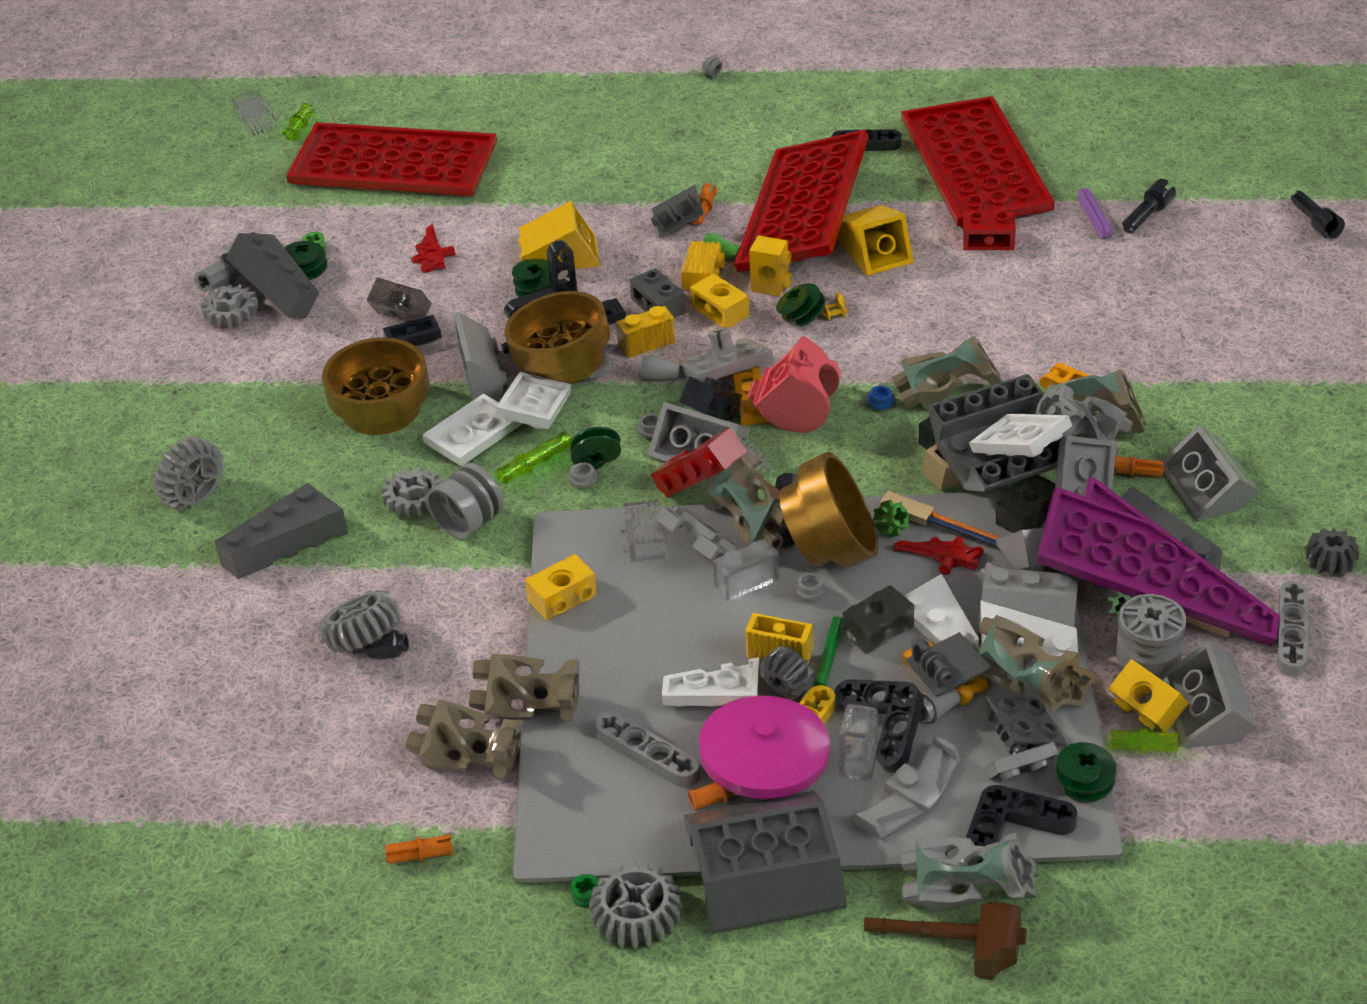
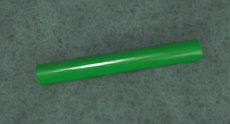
M835 616L831 620L814 687L820 685L827 686L844 620L839 616Z

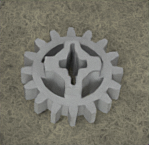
M231 284L223 288L220 286L217 292H209L210 297H203L204 303H201L204 320H209L210 325L217 323L218 328H221L224 324H227L228 328H231L233 324L241 326L243 320L250 321V315H257L256 309H259L255 291L251 292L250 287L243 289L240 284L236 288H233Z
M415 467L414 471L411 472L408 468H404L403 474L394 472V479L387 478L386 485L382 486L384 506H387L389 512L395 511L397 517L403 513L407 514V518H411L415 513L422 517L423 511L430 513L426 500L428 491L443 480L439 479L437 472L431 474L429 468L423 472L419 470V467Z

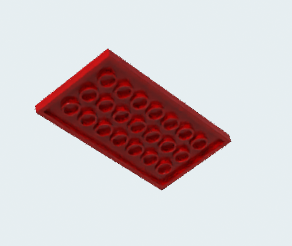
M993 96L901 111V120L957 227L963 226V212L1006 211L1015 212V217L1054 210L1055 202Z
M315 122L286 178L288 184L474 196L497 144V134Z
M866 129L775 150L734 262L737 272L750 271L749 250L758 235L788 240L791 262H800L807 258L825 257L832 254L869 139Z

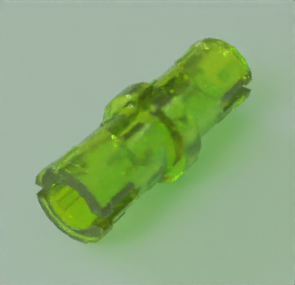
M303 103L297 113L290 117L288 126L283 130L284 137L289 132V135L286 137L287 140L295 141L302 129L307 128L308 120L315 112L314 108H311L308 112L312 106L311 104Z
M1140 728V731L1110 730V750H1139L1140 754H1147V751L1177 753V732H1148L1147 728Z

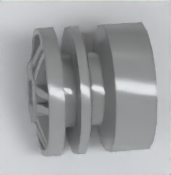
M466 463L461 466L457 471L449 475V479L443 480L428 491L426 497L429 511L437 524L446 533L459 540H464L481 528L482 523L485 524L490 521L504 507L503 495L498 484L486 470L474 463Z
M1145 594L1127 600L1121 607L1116 644V656L1119 663L1125 667L1132 659L1159 677L1180 662L1186 625V615L1183 608L1174 600L1162 595Z

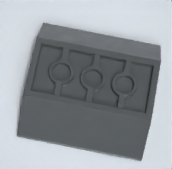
M1029 374L928 405V413L937 449L965 490L986 492L1057 468L1060 439L1049 443L1043 448V452L1035 457L973 453L969 445L970 441L1006 414H1036V408L1043 396V392Z
M815 791L684 815L690 846H694L705 889V907L712 934L847 907L840 857L823 800Z

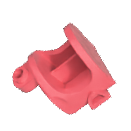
M802 336L785 356L772 367H767L764 370L761 381L756 379L751 384L747 398L752 400V405L759 409L762 416L776 427L785 431L811 432L821 427L827 420L830 412L829 397L838 388L841 378L840 368L836 361L828 359L826 353L809 338Z

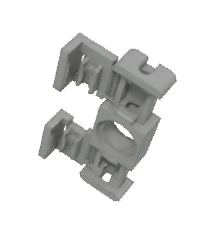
M676 506L675 510L672 511L662 507L655 520L674 533L678 527L683 529L684 525L691 528L689 533L697 538L692 547L712 561L716 555L719 556L722 553L728 556L727 561L742 567L749 556V553L733 544L727 537L704 523L687 509Z

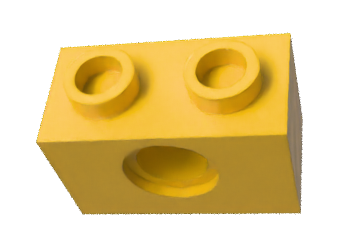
M758 235L749 250L751 292L781 297L785 288H789L792 281V273L788 269L791 262L788 240Z
M713 273L690 286L691 307L721 327L730 328L749 316V296Z
M576 554L524 579L527 601L546 621L597 595L595 573Z
M1132 659L1108 688L1116 697L1113 703L1126 713H1129L1131 709L1140 715L1137 720L1151 731L1157 727L1166 733L1189 704L1180 692ZM1146 694H1152L1151 699L1147 703L1141 704V699Z

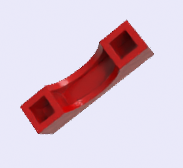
M729 427L714 435L693 451L688 452L685 450L673 456L650 476L655 481L658 490L668 498L725 470L747 452V449L732 428Z

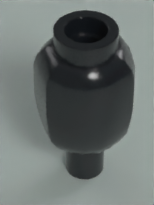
M391 629L381 639H377L361 649L356 648L352 651L353 654L366 653L373 659L396 658L403 652L408 651L409 640L406 633L400 634L398 630Z

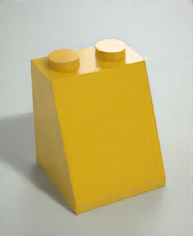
M572 201L519 227L520 238L518 243L522 251L519 254L521 261L528 259L547 260L548 247L553 242L562 240L573 251L575 269L600 266L596 235ZM559 255L557 258L560 260V262H563L561 260V256Z
M877 205L844 215L838 233L839 242L866 276L914 263L904 212L883 205Z

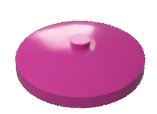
M751 696L734 700L714 711L707 718L700 731L699 757L706 773L721 787L746 797L772 799L801 792L821 777L829 762L830 737L822 720L807 707L786 698Z

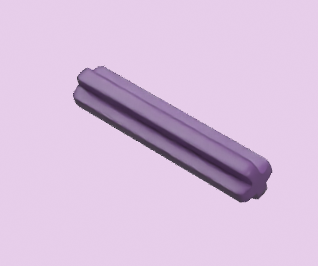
M1089 188L1080 189L1077 198L1100 239L1111 238L1113 229Z

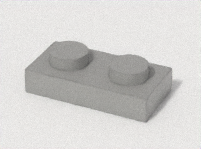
M1052 742L994 760L985 768L989 779L1000 776L1001 780L1005 781L1021 775L1020 769L1030 766L1033 772L1050 766L1049 760L1059 753L1055 743Z

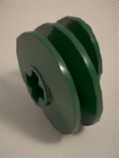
M298 241L284 247L309 280L315 279L325 272L327 268L326 252L319 243Z
M528 259L517 263L513 267V285L515 286V293L518 298L550 287L547 260Z
M805 283L786 292L779 299L776 311L782 314L784 321H795L798 326L802 327L808 325L820 315L825 307L826 299L818 286L812 283Z
M591 427L580 431L571 441V460L573 464L589 463L596 470L605 463L617 459L621 454L620 435L615 430L607 427Z
M1078 742L1069 744L1060 751L1057 756L1056 774L1057 779L1064 786L1065 794L1068 797L1082 803L1095 802L1105 798L1113 790L1117 773L1116 762L1106 749L1094 743Z

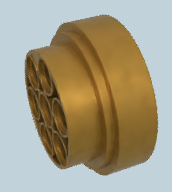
M563 291L539 297L519 308L507 321L504 334L512 359L516 365L529 371L531 375L572 384L590 376L601 366L605 354L603 348L610 338V327L604 306L597 297L585 292Z
M370 338L349 344L330 357L322 372L324 391L330 409L337 416L343 418L348 427L368 435L393 433L412 423L418 416L421 404L426 399L430 388L427 365L423 353L411 343L395 338Z
M826 452L801 464L796 475V482L783 487L780 490L779 498L786 525L803 556L815 567H820L833 561L845 568L853 567L875 557L878 553V538L873 519L858 485L846 466L831 452Z

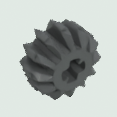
M1321 528L1319 533H1312L1309 543L1306 545L1305 554L1309 567L1317 568L1318 574L1326 571L1330 577L1335 572L1343 576L1346 571H1352L1353 567H1355L1356 560L1359 557V546L1356 543V537L1348 536L1347 530L1338 532L1335 528L1331 531Z
M778 646L760 664V675L766 680V686H770L773 692L779 693L782 698L795 700L801 697L814 681L812 676L814 672L807 665L808 661L804 660L800 653H795L790 647Z

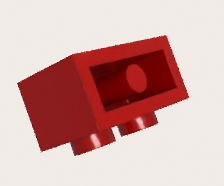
M963 212V250H1015V212Z

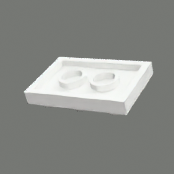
M519 372L496 406L495 417L503 418L511 423L520 422L528 424L535 429H549L568 399L572 384Z
M483 393L422 435L426 445L459 466H463L521 426L522 423H511L503 418L495 417L498 402Z
M1006 414L970 441L969 445L973 453L1035 457L1041 454L1043 448L1049 443L1062 438V433L1068 430L1072 423L1068 415Z

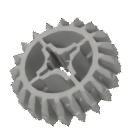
M189 436L186 440L179 439L177 446L170 445V451L167 454L162 453L164 458L161 462L156 463L159 467L158 470L152 473L156 478L152 482L155 487L154 492L165 505L181 512L185 507L193 508L194 505L199 504L215 493L216 486L221 485L219 479L225 475L222 469L226 464L222 460L223 455L214 444L203 438H192Z
M376 590L374 592L368 591L363 595L359 594L352 599L349 598L344 603H339L338 607L331 609L330 613L324 615L319 623L320 636L332 652L343 653L356 648L361 649L363 646L381 639L384 634H388L392 628L396 627L401 619L399 606L388 591Z
M635 862L633 868L627 869L622 864L619 872L609 869L608 878L599 877L598 886L593 887L592 898H590L589 902L591 921L594 927H597L599 935L606 936L609 944L618 940V944L623 949L628 943H632L636 950L639 943L645 942L650 948L652 939L655 938L663 942L664 933L673 934L674 925L679 924L682 910L680 889L678 885L674 884L671 875L665 876L662 868L653 871L650 863L644 868H639ZM659 903H661V905L659 906V908H658L655 912H652L653 910L656 909V905H658Z

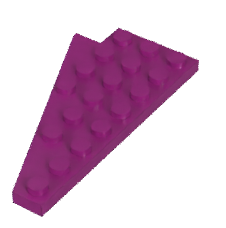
M1089 477L1083 496L1056 486L1052 494L1036 563L1132 597L1145 594L1165 596L1179 604L1187 617L1271 647L1275 643L1280 621L1279 614L1095 477Z

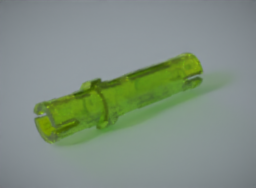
M562 431L529 452L519 453L515 456L514 460L496 469L498 479L506 485L520 475L531 473L537 465L570 448L572 441L570 435Z

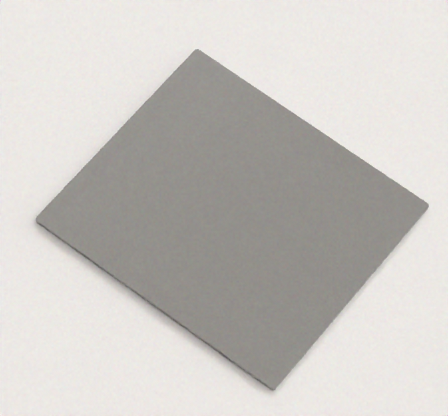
M1033 489L902 496L934 507L936 514L1003 537L1022 530L1044 527L1054 490ZM884 496L864 497L872 519L875 514L873 510L879 508V503ZM715 504L679 506L692 512L697 518L727 537L733 544L749 553L745 563L740 567L727 561L728 556L720 553L719 556L716 555L712 561L692 547L697 538L689 533L691 528L684 525L683 529L678 527L674 533L655 520L662 507L674 511L676 506L537 512L534 515L531 576L576 554L595 573L597 595L548 621L529 603L526 657L545 660L539 674L556 673L566 661L579 659L580 683L577 709L573 722L561 719L560 711L553 709L537 710L533 718L522 719L524 726L520 747L513 866L514 881L517 883L572 881L575 877L582 874H591L598 879L599 877L608 878L609 869L619 872L622 864L629 869L633 868L635 862L639 868H644L649 863L653 871L662 868L665 876H701L694 846H690L684 815L766 799L737 795L729 798L725 804L720 801L700 808L697 811L693 810L688 798V791L714 783L700 761V731L707 718L721 706H662L663 677L697 669L704 670L706 673L721 670L722 664L732 663L734 667L749 664L746 655L745 629L752 613L813 624L814 650L808 666L814 672L812 675L814 681L801 697L792 701L800 703L806 693L814 687L831 620L835 616L841 617L844 623L829 675L828 687L834 691L840 682L849 679L911 682L918 687L921 693H928L932 691L912 669L902 663V654L911 648V643L916 638H925L933 645L935 644L895 610V600L941 574L939 571L941 563L933 560L932 557L905 551H894V543L901 540L911 542L930 541L932 537H938L940 541H953L956 537L964 538V544L970 548L980 546L984 549V554L978 559V569L972 570L959 566L953 567L948 575L942 574L977 636L980 620V600L982 599L984 574L980 572L981 567L985 568L987 562L1002 568L1014 569L999 547L934 523H927L925 526L911 520L907 524L909 527L901 530V535L890 538L889 534L880 535V531L876 529L878 553L873 558L850 568H845L833 561L820 567H815L803 556L796 543L793 546H788V548H783L781 545L778 551L746 546L736 532L733 525L734 516L729 509H718L715 507ZM744 518V520H743L744 525L747 526V527H749L747 521H746L745 518ZM1045 566L1046 571L1044 572L1067 574ZM806 573L819 575L826 586L825 594L820 599L814 601L799 598L795 592V585L800 576ZM1076 601L1074 628H1077L1078 653L1081 654L1078 666L1089 670ZM978 636V645L982 646L981 636ZM759 660L758 696L781 697L779 693H774L770 686H766V680L760 675V664L763 661ZM1035 663L1025 664L1026 669L1031 668ZM525 666L526 676L531 673L530 667ZM1008 672L1006 673L1008 679L1015 680V677ZM987 677L985 678L988 682V689L981 694H974L973 700L965 706L959 704L953 707L933 724L918 723L907 765L916 770L918 769L935 736H939L953 744L961 758L940 796V802L929 813L922 814L881 840L854 823L855 814L864 812L891 796L885 792V782L894 773L885 771L876 759V750L886 714L847 712L836 701V708L825 723L830 737L828 765L824 773L814 784L798 792L815 791L823 800L840 857L841 870L902 868L901 853L916 849L915 839L920 837L966 838L981 794L986 787L991 785H1002L1067 801L1076 807L1078 811L1076 828L1073 832L1066 835L1054 834L1006 822L1000 842L1003 841V837L1012 833H1018L1021 848L1034 862L1119 859L1122 857L1123 848L1112 791L1105 798L1095 802L1082 803L1071 799L1065 794L1064 786L1057 779V756L1049 760L1051 765L1046 768L1032 772L1029 766L1019 770L1021 775L1002 781L1000 776L989 779L985 766L994 760L1010 756L1005 742L1000 739L994 725L987 717V710L990 704L986 697L1035 698L1041 702L1042 699L1027 684H1024L1025 691L1022 695ZM1092 684L1087 689L1083 706L1063 704L1055 712L1046 709L1067 742L1066 746L1078 742H1087L1104 748ZM541 686L534 688L533 694L539 699H545L548 696V691ZM877 692L872 697V703L881 702L886 692ZM602 713H618L694 756L699 762L700 778L698 782L689 787L677 786L605 745L596 736L595 720ZM898 722L893 728V733L903 732L907 727V722ZM632 738L626 743L630 746H637L643 741L639 738ZM1029 744L1026 750L1036 748L1042 745ZM1056 745L1058 753L1066 746ZM658 752L653 754L651 758L654 760H663L667 758L668 755L663 752ZM995 799V801L991 803V810L996 811V806L999 800ZM1031 805L1020 808L1026 814H1034L1038 811ZM1044 811V817H1047V811ZM1060 815L1059 820H1064L1065 816ZM983 822L979 824V827L982 830L991 831L996 828V825L991 822ZM979 842V846H984V843ZM956 848L949 851L947 854L948 859L956 856L959 849Z

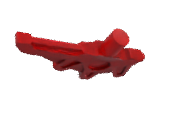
M431 224L426 228V235L422 242L415 246L418 254L412 256L411 260L413 264L420 263L422 265L420 267L422 273H427L436 269H446L444 258L454 256L456 253L453 245L444 248L438 245L434 226Z
M932 537L930 541L911 542L901 540L894 543V551L919 554L939 561L941 563L939 571L943 575L950 574L953 567L964 566L972 570L978 569V559L984 554V549L980 546L970 548L965 545L964 538L956 537L953 541H940L938 537Z

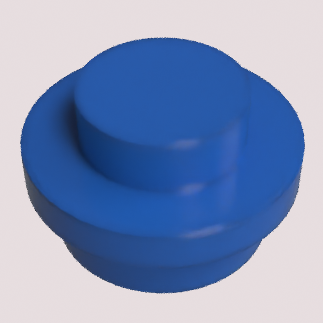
M875 386L867 396V403L873 409L885 410L894 405L895 396L889 387Z

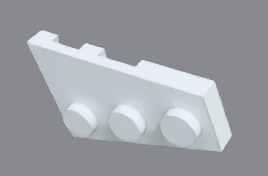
M942 574L895 600V610L934 644L959 632L971 645L979 644L978 636Z
M980 600L981 622L984 617L994 619L998 615L1015 621L1044 638L1042 647L1054 656H1062L1066 651L1078 653L1077 628ZM981 633V641L983 644L986 635ZM1020 637L1017 640V645L1019 647H1021L1024 644L1023 637Z
M759 657L748 659L749 664L734 667L732 663L722 664L721 670L706 673L704 670L697 669L664 676L661 695L662 706H723L737 699L758 696Z

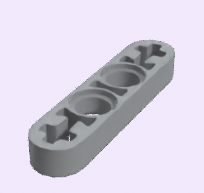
M1298 581L1283 583L1278 600L1280 621L1277 637V668L1282 674L1290 677L1302 675L1305 672L1308 659L1309 591L1305 584ZM1291 594L1296 595V602H1291ZM1288 614H1294L1299 616L1301 619L1293 621L1289 620L1285 616ZM1294 636L1300 639V642L1292 643L1287 641L1285 637ZM1289 654H1295V663H1290Z
M602 713L595 720L596 736L605 745L677 786L689 787L698 782L700 778L699 762L694 756L618 713ZM632 738H639L643 741L637 746H630L626 743ZM658 752L668 755L663 760H654L651 756Z

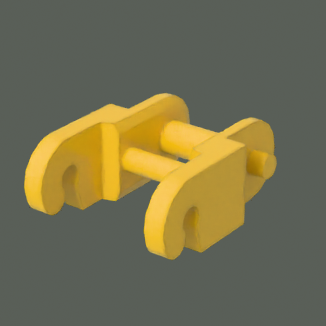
M835 292L837 303L827 306L825 304L820 315L826 317L827 321L830 320V316L839 314L842 317H846L848 310L845 308V300L840 292ZM836 307L838 308V309H836V310H831V311L828 310V309H831V308H836Z

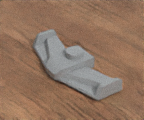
M935 736L918 769L916 770L906 763L885 782V792L891 796L864 812L855 814L854 823L881 840L922 814L929 813L940 802V796L961 760L956 747L941 737Z

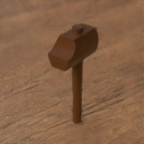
M1002 902L981 904L979 924L924 922V920L910 921L886 919V917L864 918V931L976 941L974 956L975 976L988 980H993L1000 971L1017 964L1019 945H1026L1027 928H1021V907Z

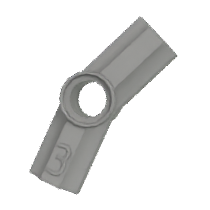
M233 244L229 246L226 253L220 256L219 262L196 272L194 280L198 285V289L202 292L212 291L220 286L227 287L229 284L235 286L240 272L226 259Z

